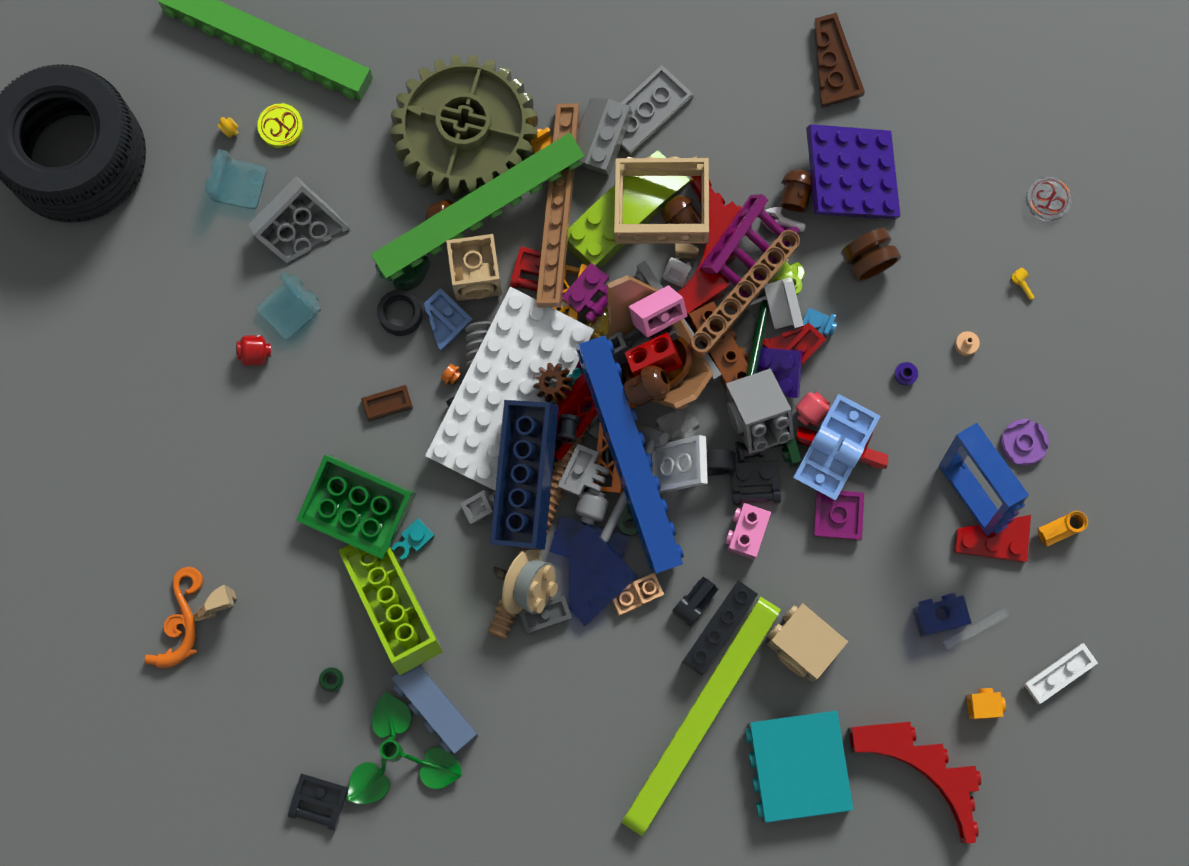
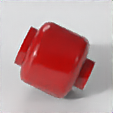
M245 335L241 337L240 341L236 342L237 360H241V363L245 366L263 365L266 362V357H271V345L266 343L265 338L261 335Z

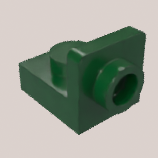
M795 436L794 439L786 443L770 447L772 449L784 446L781 449L784 461L789 462L790 468L800 465L802 460Z

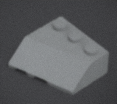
M297 176L248 224L253 235L286 263L307 253L313 246L323 241H329L335 234L350 229L337 213Z

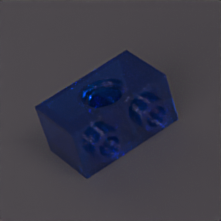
M955 593L941 596L942 601L933 603L932 599L918 602L919 606L913 609L920 637L972 624L964 595L956 597ZM937 608L945 610V620H940L937 617Z

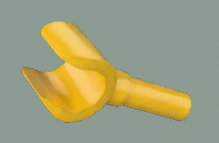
M1024 268L1017 269L1012 274L1011 280L1015 284L1020 285L1029 300L1035 298L1024 281L1029 276L1028 272Z

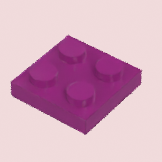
M816 491L813 537L861 541L864 493L841 491L837 499L833 500Z

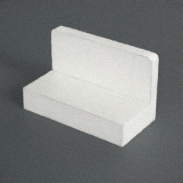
M791 277L768 283L764 289L774 328L778 329L793 325L794 328L804 326Z

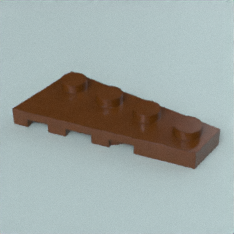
M837 12L815 18L814 27L821 108L864 96L865 91Z

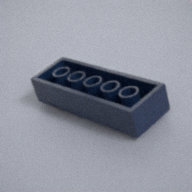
M504 400L490 538L491 545L545 550L559 406L549 402Z

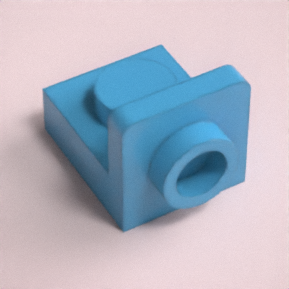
M808 308L803 320V325L810 323L825 338L827 335H833L838 323L834 322L835 314L828 316L811 308Z

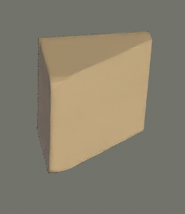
M675 243L674 258L696 260L699 248L691 243Z

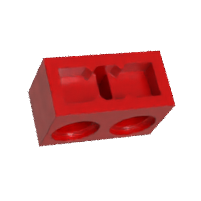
M668 332L625 352L634 377L641 374V370L646 366L661 367L666 374L683 366Z

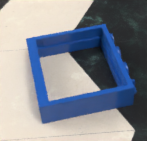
M978 423L955 436L938 466L987 536L993 532L998 535L1008 528V524L1014 521L1013 518L1020 513L1019 510L1025 506L1024 501L1029 496ZM967 455L1003 503L999 509H997L965 464L964 460Z

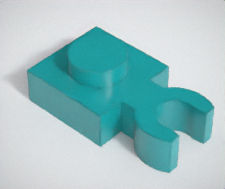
M417 518L401 533L405 540L395 543L391 549L395 552L398 548H404L405 552L400 557L404 561L409 557L412 548L419 552L435 535Z

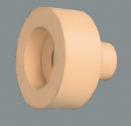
M966 331L956 338L954 345L959 354L970 356L977 351L980 341L976 334Z

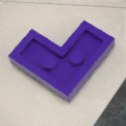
M761 348L757 371H765L771 368L772 372L776 373V380L784 396L799 398L803 351Z

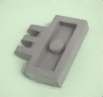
M577 444L558 484V488L580 498L585 487L600 492L602 487L594 484V482L597 481L604 484L606 479L598 475V473L608 475L610 470L596 464L600 457L599 452Z

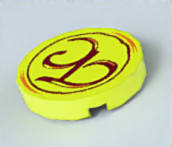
M284 103L274 104L267 107L260 114L258 131L262 140L269 146L274 148L289 147L300 139L303 133V121L299 112L294 107Z

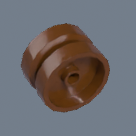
M886 228L870 231L842 249L841 255L847 264H854L851 273L857 282L870 279L884 272L901 259L902 256L897 247L889 245L892 238Z

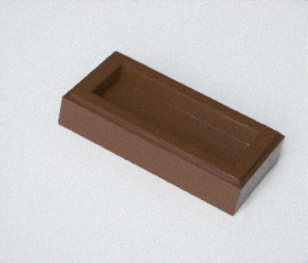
M406 385L361 398L368 422L413 409Z

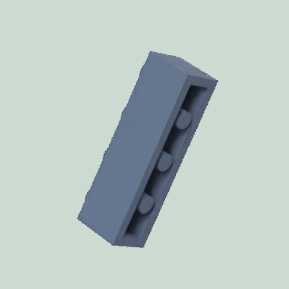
M421 665L402 675L397 673L392 678L395 682L392 687L401 697L404 695L408 697L411 701L408 704L410 709L417 716L420 713L427 720L423 724L432 735L437 732L442 738L439 743L447 753L452 751L454 754H457L478 736L477 732Z

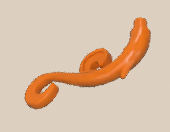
M184 567L178 570L173 577V591L182 615L173 614L169 616L164 622L163 628L169 637L177 638L183 634L182 631L177 629L180 624H183L185 636L181 645L173 652L170 648L165 654L159 653L157 656L146 654L145 664L156 665V668H170L198 652L196 649H192L196 638L194 617L180 590V582L185 577L192 579V586L185 590L186 594H194L202 587L203 576L197 569Z

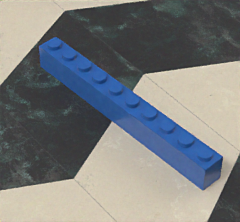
M606 335L580 343L575 346L651 573L657 574L682 565L681 558H684L681 546L679 544L676 545L674 539L676 530L673 523L668 521L666 515L668 506L666 501L661 499L658 492L661 486L657 476L653 477L651 471L653 462L649 453L646 454L643 447L645 444L644 435L641 430L638 431L635 424L638 419L634 408L629 406L624 385H622L620 376H622L621 367L618 362L615 363L612 356L614 353L611 340H607Z

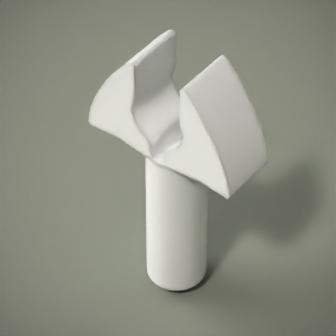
M773 207L765 210L770 216L775 217V221L780 226L797 227L800 229V232H804L806 224L783 217L781 214L782 207ZM763 223L768 230L773 232L765 223Z

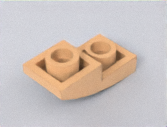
M652 573L632 582V584L611 592L609 597L618 616H621L663 596L664 592L655 573Z

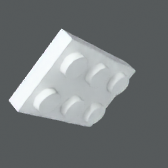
M697 435L667 442L665 445L654 448L650 456L653 462L651 471L653 477L657 476L661 486V489L658 490L659 494L708 484L706 436Z

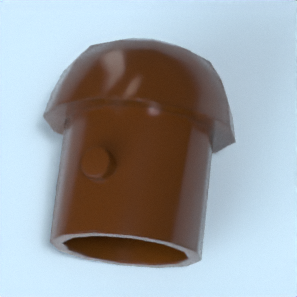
M801 169L790 170L781 182L785 187L780 206L793 212H805L810 193L812 192L811 173Z
M684 195L671 199L662 211L666 224H702V217L691 205L694 201Z
M646 366L641 370V374L624 383L626 396L636 407H640L652 400L661 401L671 388L668 375L658 366Z

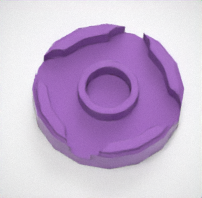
M1028 419L1014 421L1005 428L1001 435L1000 444L1003 454L1009 461L1016 465L1029 466L1043 459L1049 446V440L1046 431L1040 424Z

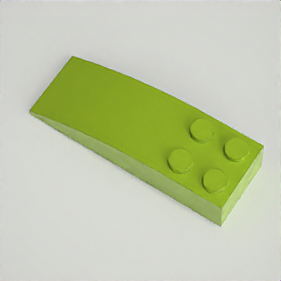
M658 150L651 156H649L655 158H666ZM624 176L623 224H647L690 180L686 176ZM615 185L569 227L567 249L583 264L589 265L592 263L599 269L625 245L615 244Z
M350 544L338 550L384 649L399 675L443 653L391 547L384 559Z

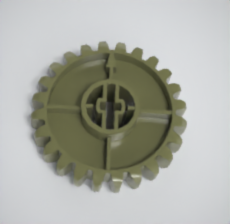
M454 55L451 58V65L446 66L441 59L434 61L435 71L431 72L425 67L419 69L420 81L408 79L405 83L408 94L399 93L397 95L396 102L398 108L391 113L394 127L391 128L390 133L392 141L396 144V156L399 160L404 161L405 172L408 175H416L417 182L421 187H426L432 183L434 194L440 196L449 188L452 199H459L462 191H467L470 194L532 156L533 148L530 140L536 139L538 136V131L535 128L538 124L537 112L533 110L532 96L529 93H524L523 81L521 79L512 80L511 70L507 67L501 68L496 72L494 60L488 59L483 66H480L476 55H471L468 58L467 64H462L459 55Z

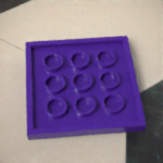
M810 124L806 127L815 215L897 219L900 217L891 131Z

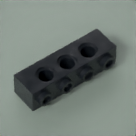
M738 580L682 663L702 676L758 593Z

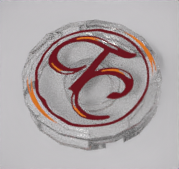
M1040 177L1030 185L1026 192V204L1031 210L1030 212L1033 216L1043 221L1051 222L1062 218L1072 205L1073 195L1070 187L1065 181L1057 177Z

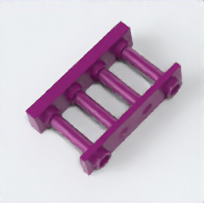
M763 194L750 195L700 268L705 273L720 272L736 286L741 281V278L726 266V260L730 254L737 257L748 269H751L756 263L739 247L742 237L746 236L763 253L770 247L752 229V223L757 217L778 237L786 230H792L797 233L800 229L797 227L782 228L764 211V206L768 199ZM782 241L786 247L791 245L789 241ZM774 257L768 258L770 263H777V260ZM754 274V278L756 280H764L762 275ZM739 291L742 297H750L746 291Z

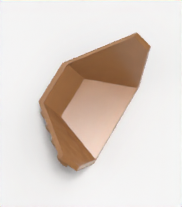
M628 275L607 283L609 337L619 331L625 336L635 330L636 327L633 325L629 306L659 290ZM683 319L674 323L678 335L689 344L692 335ZM693 357L691 368L686 377L678 385L671 388L661 401H652L675 408L676 410L688 407L689 402L698 398L713 375L706 360ZM623 363V364H620V367H621V371H622V377H623L624 381L626 382L627 379H626L625 374H624V363Z

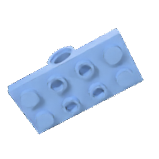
M837 394L793 478L836 500L852 469L861 457L864 447L881 416Z

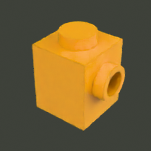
M993 688L978 689V694L966 695L969 720L1004 717L1003 712H1006L1005 698L1001 697V692L993 693Z

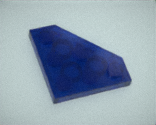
M589 524L570 540L569 609L584 626H587L638 577Z

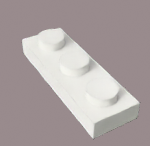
M1082 643L1023 685L1036 703L1041 704L1094 667L1098 662L1086 645Z

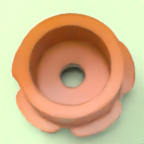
M453 364L447 367L440 378L445 382V385L449 383L454 385L461 376V373L458 372L460 367H455Z

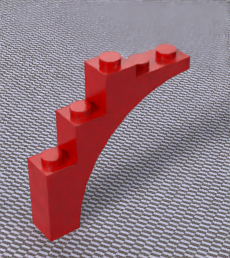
M691 176L689 184L697 195L702 207L701 176ZM710 180L709 243H706L703 258L696 272L686 285L677 292L684 299L687 317L684 318L685 321L688 319L689 313L717 300L727 293L729 287V280L721 273H705L700 266L742 207L736 206L733 201L725 206L723 197L719 193H715L711 188ZM730 254L726 260V265L736 259L733 254Z
M911 722L848 728L851 753H875L889 756L908 764L923 774L938 789L949 805L957 823L961 843H976L979 830L977 822H973L972 812L975 811V802L973 796L970 797L969 793L979 791V785H981V774L979 770L976 771V766L946 768L949 756L947 749L943 748V744L913 745V741H916V731L914 726L911 727Z

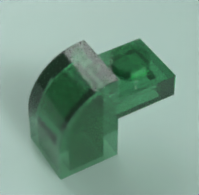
M423 256L424 262L412 268L409 265L402 269L404 274L393 281L396 290H411L421 284L430 266L427 256ZM375 265L379 277L385 279L378 266Z

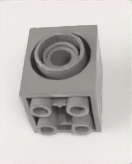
M771 368L726 383L729 418L735 432L741 435L749 454L763 451L766 448L794 439L792 410Z

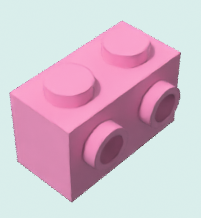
M669 285L629 306L633 325L647 338L687 317L683 297Z
M746 503L742 505L741 509L737 508L732 520L737 522L734 531L729 530L725 544L729 545L727 551L755 560L771 512Z

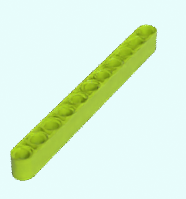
M760 596L621 822L623 825L638 835L643 836L781 611L780 608Z

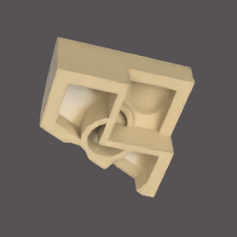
M226 585L215 589L193 616L194 621L199 622L216 616L215 612L233 607V600L237 599L235 591Z

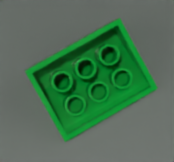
M324 455L296 521L384 559L408 514L416 492L335 456Z

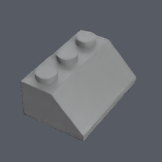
M590 98L578 129L577 144L584 154V157L580 160L582 164L579 167L610 176L633 114L629 105L611 99Z

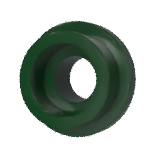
M333 667L323 670L319 677L320 686L328 692L339 690L344 682L342 672ZM331 675L336 677L334 684L328 683V677Z

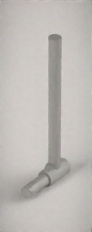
M635 423L638 431L641 430L646 442L644 450L646 454L649 453L651 456L655 447L665 445L668 442V433ZM622 491L600 536V539L603 541H609L628 503L624 491Z

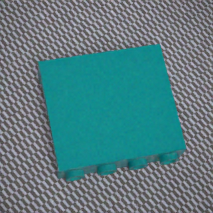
M838 711L748 723V728H745L746 742L751 743L752 753H748L750 767H755L756 777L752 778L754 793L758 792L760 802L756 803L758 818L762 817L763 822H772L854 810Z

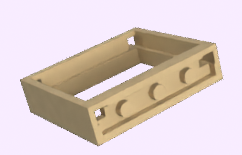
M675 156L669 158H616L615 244L709 243V158H697V156L692 158H679ZM623 176H701L702 224H623Z

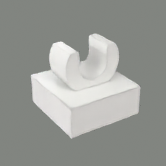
M671 257L662 279L683 288L691 271V264L679 261L680 258Z

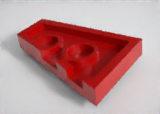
M1031 515L1013 518L1014 521L1008 524V528L998 535L993 532L987 536L980 525L958 528L955 535L954 553L1025 563L1028 557Z

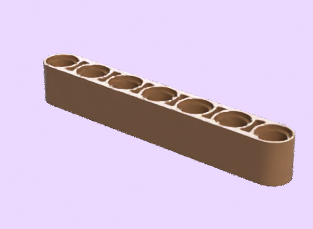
M792 230L782 232L697 330L689 343L694 358L701 359L708 355L792 257L800 243L799 235ZM782 241H789L792 247H786ZM774 257L778 264L770 263L768 258ZM754 274L762 275L764 280H756L754 278ZM739 291H746L750 297H742ZM724 308H732L735 311V314H727ZM716 324L721 331L714 332L710 329L709 325ZM695 342H703L706 348L698 349L695 346Z

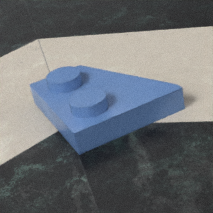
M441 288L424 303L438 348L441 352L465 330L467 325L473 322V319Z

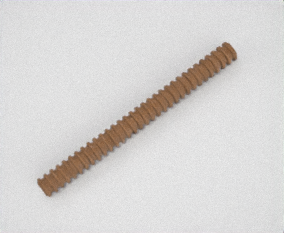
M588 427L561 461L555 457L557 461L553 463L547 529L552 525L550 521L554 520L553 513L556 514L557 512L555 508L560 505L558 501L562 499L561 493L565 492L558 488V484L577 444L583 446L582 439L586 438L585 432H588ZM522 548L521 551H518V555H519L522 551H524V550H526V549H530V548ZM499 600L500 606L496 607L497 613L493 614L494 621L490 622L492 626L487 631L493 636L507 639V631L510 632L511 628L509 626L510 624L513 625L512 618H515L516 614L508 613L503 606L502 600Z

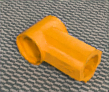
M1073 511L1037 528L1038 536L1045 547H1048L1085 530L1088 525V519L1081 511ZM1071 517H1075L1079 521L1078 529L1071 527L1069 523Z

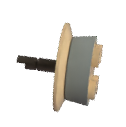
M534 549L522 551L514 559L508 571L498 567L493 568L497 578L504 580L502 602L505 610L510 614H518L523 609L532 614L541 613L551 597H554L557 593L558 584L556 583L554 565L542 562L540 554Z

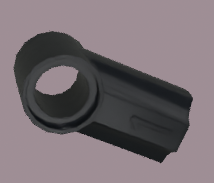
M703 576L690 593L679 601L672 612L691 627L704 611L703 608L719 589Z

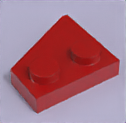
M808 323L795 330H789L776 337L765 339L763 344L767 348L803 351V366L827 339Z

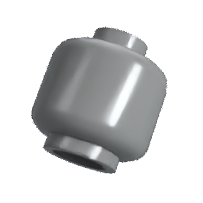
M589 488L587 492L584 491L575 508V513L581 516V522L594 525L595 521L601 522L604 520L609 505L608 499L605 498L606 494Z

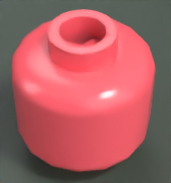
M817 391L814 394L811 392L806 393L796 405V411L799 413L797 419L807 427L810 423L814 426H819L830 409V402Z

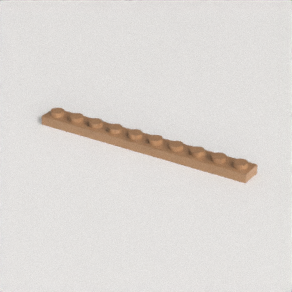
M579 103L556 105L553 142L570 132L577 143L580 117ZM566 168L560 172L562 177L552 183H548L536 299L538 308L561 307L574 169L570 171Z

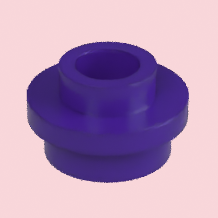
M903 362L896 367L894 375L900 384L911 385L918 378V369L910 362ZM903 370H909L911 376H905Z

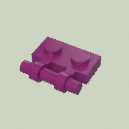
M590 263L564 293L562 301L579 314L586 307L590 311L585 318L593 322L597 316L600 317L604 313L603 309L608 304L607 286L605 283L609 280V276ZM600 292L603 296L597 303L591 301Z

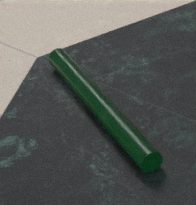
M767 300L761 302L746 377L757 373L769 313Z

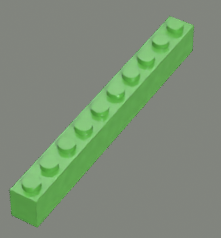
M158 0L162 12L166 16L173 19L177 17L190 27L197 26L210 36H219L229 45H239L249 54L256 53L261 55L269 63L276 62L281 64L285 70L289 72L296 71L309 81L316 80L329 90L336 89L349 99L356 98L361 101L373 79L370 68L219 0Z
M569 132L371 254V257L385 279L391 277L393 281L404 274L402 269L411 265L414 268L424 262L423 256L431 253L433 256L444 249L442 245L446 243V240L463 238L462 232L469 228L471 231H474L484 225L482 220L488 216L491 219L503 213L501 208L508 204L513 207L523 201L521 196L527 192L530 195L542 189L541 184L549 180L552 183L562 177L561 171L566 168L570 171L582 164L580 160L584 157V154Z

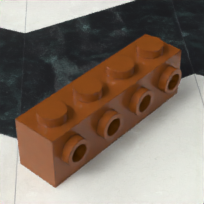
M714 301L689 313L687 320L694 333L716 310L717 307ZM716 324L709 325L712 331H721ZM732 327L708 353L722 374L720 381L726 392V383L746 377L748 369L746 352L742 346L738 347L735 342L736 335ZM700 341V343L702 344V346H703L704 349H705V348H706L705 344Z

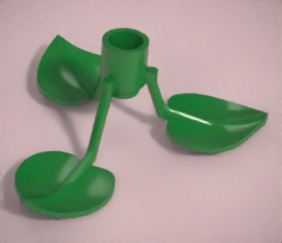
M385 692L378 700L372 715V728L375 734L380 738H386L391 735L388 740H385L380 745L379 750L383 757L381 759V770L372 762L358 765L350 777L347 800L356 804H370L384 798L391 785L389 778L383 775L386 771L387 761L397 762L403 757L423 765L419 773L420 779L424 785L431 789L445 788L460 779L462 776L461 766L451 752L447 753L444 748L440 747L427 750L425 761L403 752L402 746L394 740L396 734H402L408 730L412 721V714L404 702Z

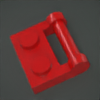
M520 246L510 287L538 290V282L520 278V275L523 272L539 276L541 251Z

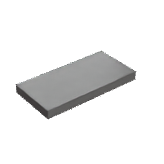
M663 65L656 69L621 102L629 105L633 113L620 146L629 157L693 98L694 94Z

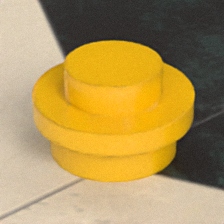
M220 118L221 122L217 125L226 136L231 138L233 135L237 136L239 134L237 131L239 126L232 118Z

